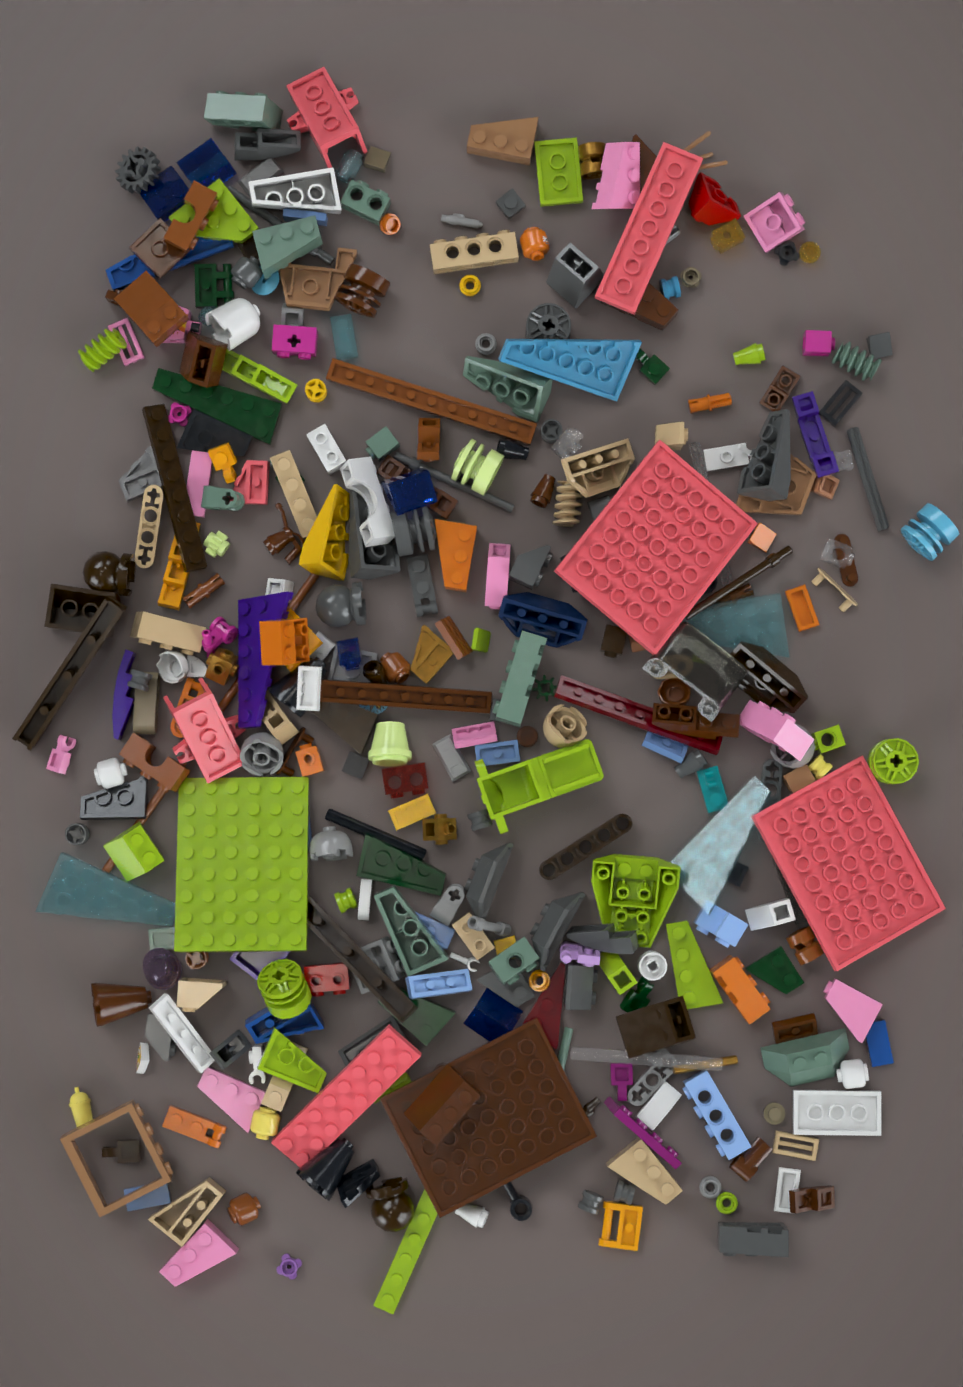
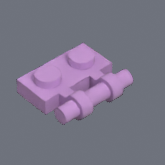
M564 941L560 945V959L566 964L570 963L573 959L583 966L593 967L600 964V951L578 943Z

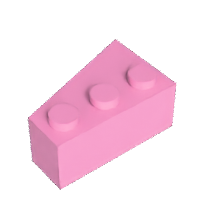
M749 700L740 714V725L762 740L778 746L783 752L787 751L799 761H801L815 740L794 724L796 720L786 713L783 715L782 712L774 707L770 710V707L761 701L757 704Z

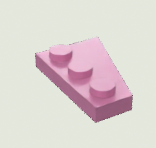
M208 1067L204 1070L197 1087L249 1133L253 1112L257 1109L259 1110L266 1091Z

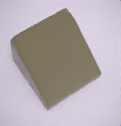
M371 146L365 158L364 167L385 173L391 152Z

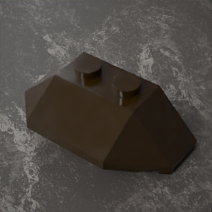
M741 641L727 657L733 683L757 703L761 701L768 705L770 710L774 707L780 712L795 713L808 699V695L798 676L764 647Z

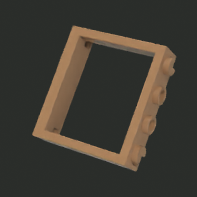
M134 1099L63 1134L60 1138L99 1217L171 1182L173 1177L172 1174L174 1172L169 1161L165 1163L162 1154H164L163 1148L159 1142L155 1143L152 1137L154 1131L149 1122L145 1123L142 1117L144 1111L139 1103H135ZM129 1112L161 1177L107 1204L74 1139Z

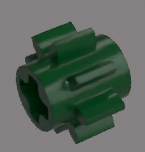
M543 675L541 682L537 679L534 680L538 684L537 688L532 689V691L538 692L536 699L542 696L548 702L549 695L554 697L555 693H553V690L557 688V685L554 686L552 683L554 677L549 681ZM540 684H550L549 690L551 692L541 693L542 688Z

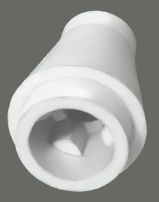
M466 1204L458 1208L455 1214L461 1216L474 1227L483 1228L489 1211H486L485 1207Z

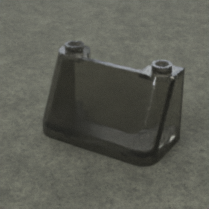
M685 621L679 624L656 655L653 654L642 668L657 678L663 677L669 670L703 696L698 709L710 722L719 714L746 676V669L742 663L693 625Z

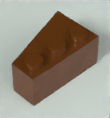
M650 283L645 290L635 315L601 301V304L619 310V312L633 316L639 321L661 331L677 316L679 311Z

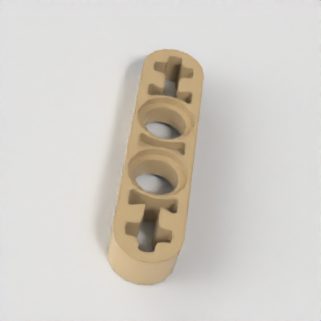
M156 484L148 486L143 495L135 551L136 565L141 568L150 567L155 560L164 498L163 489ZM153 488L156 489L157 493H160V497H156L154 503L159 504V508L146 506V502L151 503V496L148 495V492H151ZM152 509L156 512L157 518L155 521L149 522L145 519V512ZM143 532H152L154 540L151 543H145L142 540ZM140 545L153 547L152 551L148 549L147 557H150L151 560L147 561L146 564H142V560L139 559V556H142L144 553V549H140Z

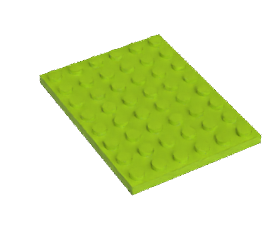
M309 777L218 778L210 783H207L205 778H186L178 789L175 952L307 951Z

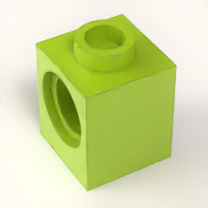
M839 724L811 733L815 739L814 751L817 750L818 754L846 745ZM824 734H828L832 738L829 746L823 745L821 741Z

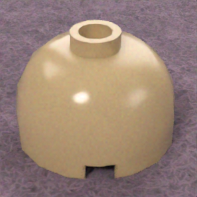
M563 704L554 706L544 719V736L549 743L557 748L573 746L587 735L585 728L587 726L586 719L581 712L572 706L570 708L563 707Z

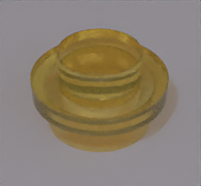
M805 242L799 249V255L805 263H814L819 259L821 250L815 242Z

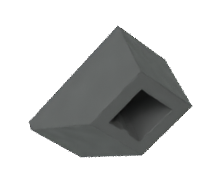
M152 1012L149 1013L145 1037L164 1061H169L171 1056H175L177 1044L173 1043V1039Z

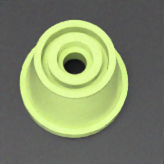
M386 721L376 724L372 747L368 751V759L374 765L384 767L403 766L412 759V752L408 747L404 723Z

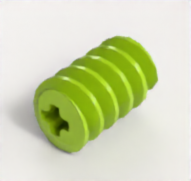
M105 328V337L99 333L97 335L100 340L99 342L91 339L93 347L85 344L86 352L82 349L78 350L82 362L92 372H95V369H100L101 364H106L108 359L114 357V354H119L121 349L127 347L125 339L115 328H113L112 332Z

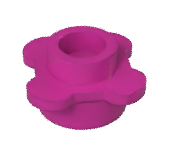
M177 402L172 403L170 415H168L169 422H176L181 426H186L191 408L179 405Z

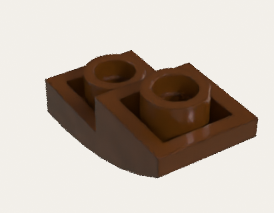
M782 365L759 403L772 411H779L801 376Z

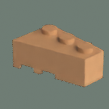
M539 117L471 125L467 142V153L530 166Z

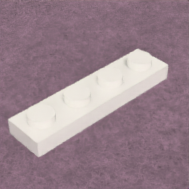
M164 993L149 1007L150 1011L197 1072L202 1073L215 1061L209 1054L211 1052L209 1047L168 994Z

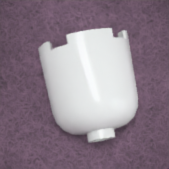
M244 298L231 300L206 313L205 316L207 326L211 324L215 332L211 334L213 339L228 344V351L254 336L260 328V311L255 304L252 305Z

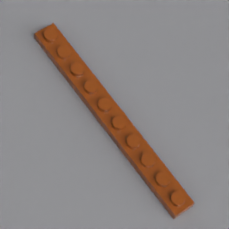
M332 358L326 376L328 381L527 445H531L537 427L536 423Z

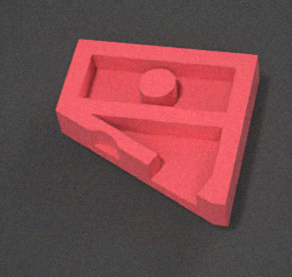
M247 460L245 462L242 473L237 477L233 488L234 491L244 496L245 504L268 505L269 461Z

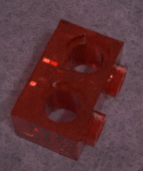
M425 762L382 769L385 795H390L391 799L404 797L403 792L412 791V795L425 794V789H429ZM414 773L421 774L423 778L422 783L418 786H414L410 781ZM394 776L399 777L401 780V785L397 789H392L389 786V780Z

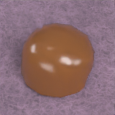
M681 677L663 680L657 690L659 699L663 704L686 705L691 696V688L688 682Z

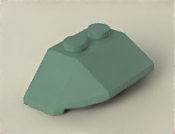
M843 1028L760 1047L764 1068L792 1087L834 1077L837 1072L836 1069L840 1067L841 1062L849 1051V1043L846 1029Z

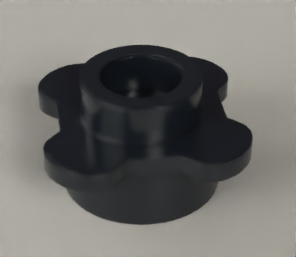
M788 241L786 244L775 248V254L779 256L782 266L788 265L791 261H797L800 257L792 241Z

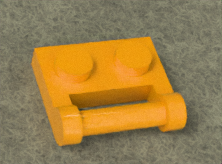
M605 1200L603 1202L605 1212L602 1236L599 1238L598 1245L638 1251L643 1206ZM613 1210L620 1211L616 1240L610 1239Z

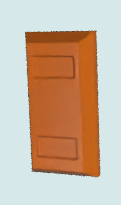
M804 584L785 591L798 631L801 632L818 626L819 622L806 585Z

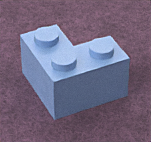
M706 900L694 920V923L698 925L696 927L698 931L705 935H708L709 932L716 936L715 941L727 948L729 945L734 947L737 945L748 926L744 921Z

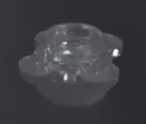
M850 450L840 453L837 451L833 452L839 472L841 470L851 471L854 468L852 463L853 454Z

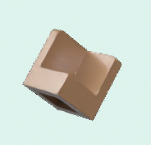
M807 764L782 775V780L790 794L816 781Z

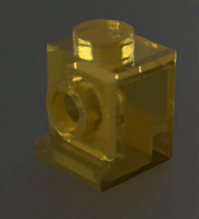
M735 218L731 222L713 230L711 233L712 237L710 238L714 249H718L721 254L743 243L745 235ZM728 232L731 237L726 239L723 233Z

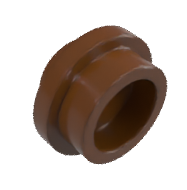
M531 726L520 728L517 732L518 743L523 747L534 746L538 740L536 729Z

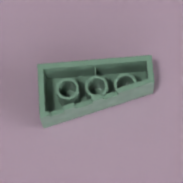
M522 630L520 639H515L511 651L515 653L513 661H508L505 672L509 673L507 681L502 680L499 693L503 695L501 701H496L493 713L496 714L495 720L520 727L547 638Z
M395 885L374 894V899L407 976L416 974L449 959L447 953Z

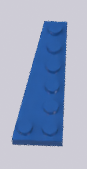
M197 237L199 240L195 248L186 254L170 271L234 248L233 242ZM131 255L105 270L114 292L115 289L120 290L128 287L145 271L152 277L156 276L136 255Z

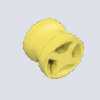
M819 754L807 765L816 780L822 778L833 767L830 763L824 761L822 754Z

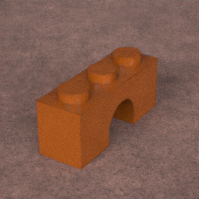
M194 180L184 198V203L195 210V217L188 223H181L173 219L163 237L164 241L185 253H188L189 249L193 250L199 240L196 237L199 230L204 231L209 219L206 217L209 211L214 212L219 203V200L216 199L217 192Z
M133 733L119 753L124 758L122 762L131 768L136 766L141 769L140 774L148 780L152 778L159 782L157 786L164 791L172 790L177 792L191 770L171 757H167L160 766L154 767L151 762V755L156 746L140 735Z

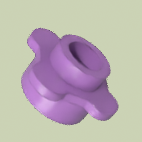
M284 1254L281 1257L282 1262L280 1266L277 1267V1273L289 1277V1279H295L297 1277L296 1272L301 1267L302 1261L299 1258L294 1259L290 1257L289 1254Z

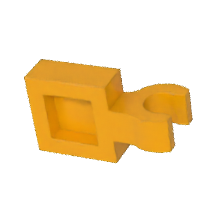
M229 442L209 449L208 454L215 470H223V476L227 484L234 482L237 474L232 465L236 464L237 460Z

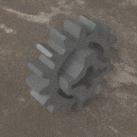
M136 147L135 152L129 149V155H122L123 162L117 163L120 169L115 170L119 175L116 180L120 182L122 188L133 194L135 191L140 194L141 189L148 191L149 184L151 186L155 185L153 179H159L156 172L161 170L158 166L160 160L156 158V154L151 150L149 151L146 147L142 149Z

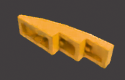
M196 523L197 529H198V533H199L201 524H200V523ZM174 535L168 555V564L163 577V586L157 603L158 606L179 611L189 572L184 571Z

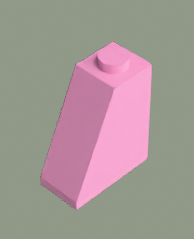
M489 543L485 606H489L491 609H500L503 597L507 595L510 544Z
M835 978L833 982L828 981L823 990L826 993L824 998L856 1040L863 1043L883 1004Z

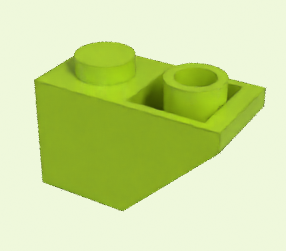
M600 953L599 966L619 995L638 983L618 954Z

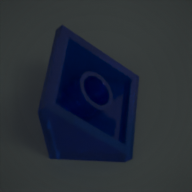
M420 468L381 482L397 516L438 502L431 476L427 469Z
M486 988L463 1024L488 1041H491L513 1030L523 1011L489 988Z

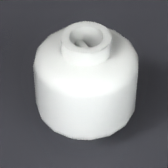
M117 758L100 761L97 763V768L94 769L98 785H102L106 789L122 785L124 783V776L128 775L125 763H120Z
M861 1059L844 1060L840 1064L841 1069H836L838 1082H843V1086L846 1089L864 1087L866 1081H869L867 1063L863 1064Z

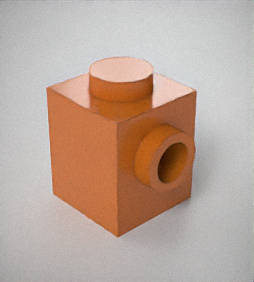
M312 743L299 746L300 750L295 753L302 777L325 771L318 746L312 747Z

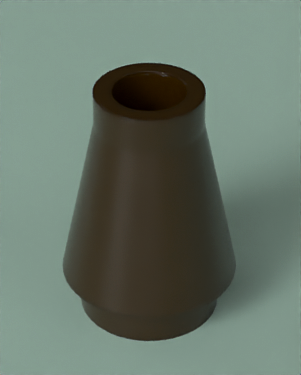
M371 660L363 666V675L370 683L388 684L383 665L377 660Z

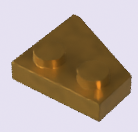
M423 625L421 628L410 670L425 684H428L454 653L426 625Z

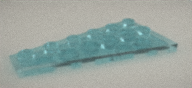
M780 593L714 603L688 621L684 618L670 636V638L698 641L730 648H736L742 641L764 647L772 655L789 657Z
M755 776L670 862L681 867L679 885L709 915L755 826L751 816L763 810L771 794V791Z
M62 852L35 912L172 926L175 920V903Z

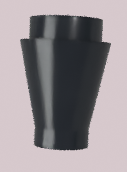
M505 438V440L499 439L496 451L505 456L504 459L526 460L529 448Z

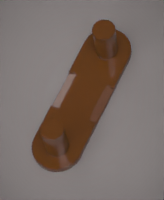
M838 534L834 538V547L842 582L844 585L852 587L858 582V574L850 539L845 534Z
M302 727L284 755L281 768L275 772L277 775L283 772L289 777L293 776L295 771L286 766L291 753L300 740L306 743H312L314 740L313 737L305 733L306 728Z

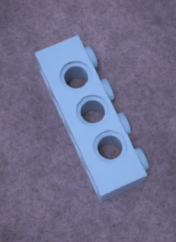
M706 1069L701 1070L684 1080L685 1087L682 1089L688 1100L693 1098L696 1106L693 1108L699 1119L704 1117L707 1125L704 1127L710 1138L715 1136L719 1144L715 1146L721 1157L726 1155L728 1160L751 1148L749 1141ZM704 1090L710 1093L709 1099L707 1101H700L698 1099L699 1093ZM712 1110H719L721 1112L718 1120L710 1119L709 1115ZM730 1129L732 1131L731 1137L729 1139H722L720 1136L722 1130Z

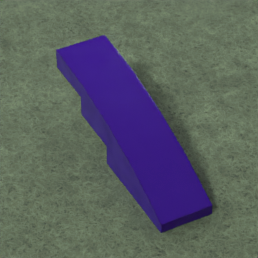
M126 649L118 670L113 699V737L117 740L122 739L134 708V699L129 697L132 687L127 686L132 678L129 672L136 653Z

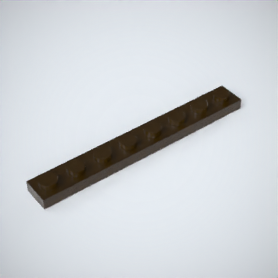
M165 404L145 406L142 412L184 571L190 572L206 569L207 563Z

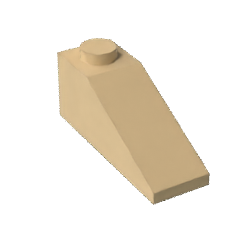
M267 689L265 695L267 703L262 721L272 735L283 745L298 734L299 731Z
M292 1042L305 1054H307L309 1048ZM272 1076L261 1104L282 1112L294 1084Z

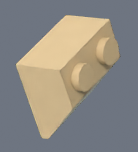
M186 977L178 980L177 1007H182L184 1012H195V1010H198L227 985V980Z

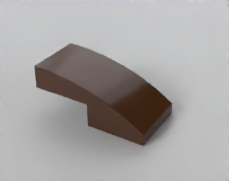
M815 1186L789 1190L790 1212L797 1214L810 1210L819 1212L835 1208L834 1186Z

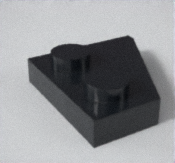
M374 1159L343 1175L337 1189L340 1200L345 1208L380 1177L379 1169Z

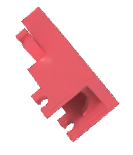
M325 67L286 85L298 109V112L287 119V123L291 130H297L301 133L309 131L327 168H332L327 155L328 148L350 137L356 139L364 154L368 153L359 127L349 111L359 103L351 87L338 91Z
M201 677L198 680L204 690L203 694L174 708L167 695L163 699L184 738L172 748L175 755L183 752L181 756L176 757L180 764L195 760L206 782L210 783L242 766L240 749L235 738L246 729L235 726L238 722V715L224 718L213 693Z

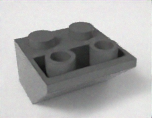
M569 243L555 257L546 283L577 309L601 283L604 274L594 262L573 244Z
M546 545L518 555L509 574V580L530 590L534 586L538 587L544 574L541 570L543 566L547 568L552 559L551 546Z

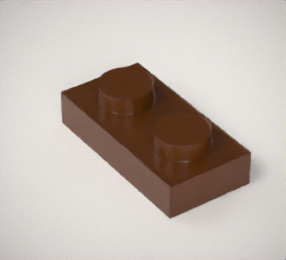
M814 1013L771 1022L776 1044L818 1034Z

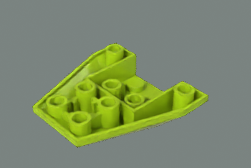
M612 854L593 859L591 882L602 924L614 923L615 932L636 930L639 947L651 948L679 889L681 867L658 857Z

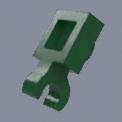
M639 348L635 358L643 366L639 371L656 385L670 368L655 354L649 358Z
M642 976L638 981L637 990L632 988L629 990L621 1002L620 1008L628 1013L647 1007L651 1001L647 995L652 991L654 985L649 983L650 980Z

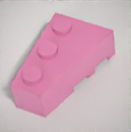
M640 142L606 143L600 168L603 171L601 182L597 183L596 190H599L596 203L592 204L591 209H634L640 196Z
M207 1219L159 1272L176 1287L237 1254L239 1248Z

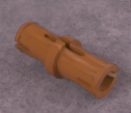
M216 573V575L203 584L199 583L196 589L182 597V599L191 609L204 598L208 599L212 592L225 583L219 574Z

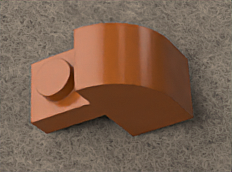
M419 418L417 460L432 462L440 459L441 418Z

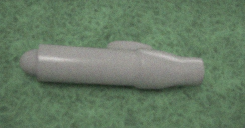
M442 214L441 217L442 222L451 225L477 229L483 226L480 220L465 218L463 214Z

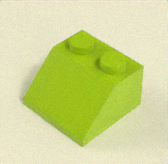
M140 821L103 845L126 881L147 873L164 861L163 855Z

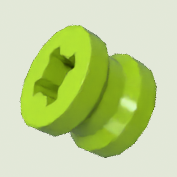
M351 887L347 888L343 893H334L341 913H345L349 908H358Z

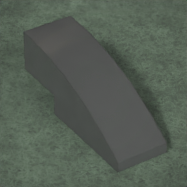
M258 128L257 134L235 132L234 160H264L301 151V132L297 130Z
M614 923L572 926L566 933L567 938L578 944L607 953L634 954L639 947L636 930L615 932Z

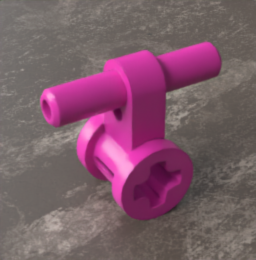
M221 616L211 623L209 630L205 629L202 631V646L204 651H206L207 657H209L210 653L214 654L215 649L222 642L230 644L238 635V628L227 624L226 620Z

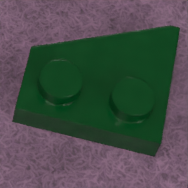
M782 946L775 948L745 967L748 972L784 994H788L804 984V981Z

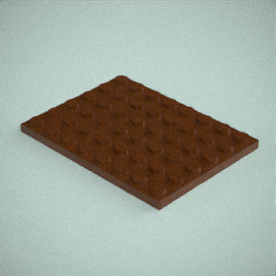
M537 1017L448 1063L478 1090L481 1096L437 1146L424 1136L403 1113L447 1064L380 1098L439 1218L597 1137Z

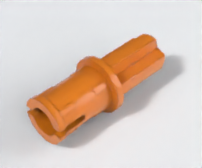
M729 393L714 396L707 394V397L688 400L690 413L703 410L712 411L713 408L732 404Z

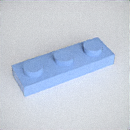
M469 969L422 974L405 978L410 1000L463 993L472 990Z

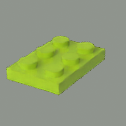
M577 137L534 141L540 207L583 203Z

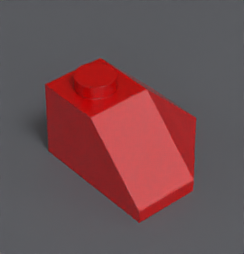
M702 172L697 175L688 203L693 219L697 222H703L708 226L738 220L741 214L737 203L731 196L727 199L725 193L720 190V184Z

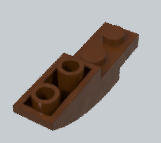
M654 703L652 724L668 731L704 739L716 740V736L738 738L740 715L697 711L696 706Z

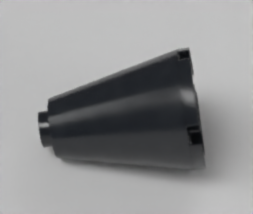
M310 657L309 662H303L299 665L322 667L321 679L324 678L327 672L324 668L326 664L318 657L315 659ZM297 667L272 685L269 691L279 701L288 706L291 711L302 717L306 710H296Z
M345 1138L342 1141L336 1139L329 1147L299 1168L296 1174L303 1181L305 1179L306 1183L319 1195L330 1201L354 1155L352 1150L354 1146Z

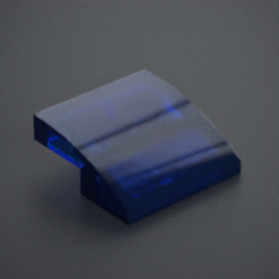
M212 138L176 162L191 184L195 180L206 187L219 178L224 183L237 174Z

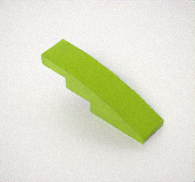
M227 348L222 371L288 404L298 386L297 384L243 355H239L232 350L228 351Z

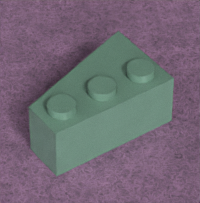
M216 91V93H207L204 119L216 126L239 129L240 126L253 127L252 131L257 132L258 128L280 129L283 110L263 93L248 95L244 92L229 94L224 91Z
M315 215L252 231L265 280L271 277V274L281 268L284 269L295 259L303 257L323 244Z

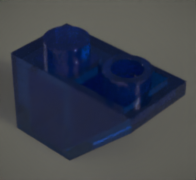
M359 638L336 641L340 667L345 668L347 671L360 669L359 665H363L364 662Z

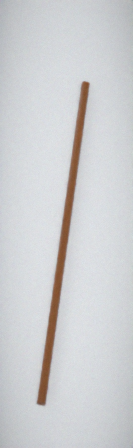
M310 574L288 605L287 610L291 608L295 612L320 575ZM238 677L218 704L222 713L238 692ZM159 787L147 804L146 819H137L133 825L140 821L143 826L167 792ZM111 857L102 868L108 874L115 866Z

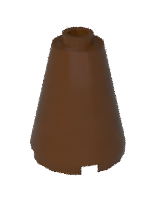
M91 983L93 1009L97 1027L148 1008V1004L152 1003L150 990L146 991L145 986Z

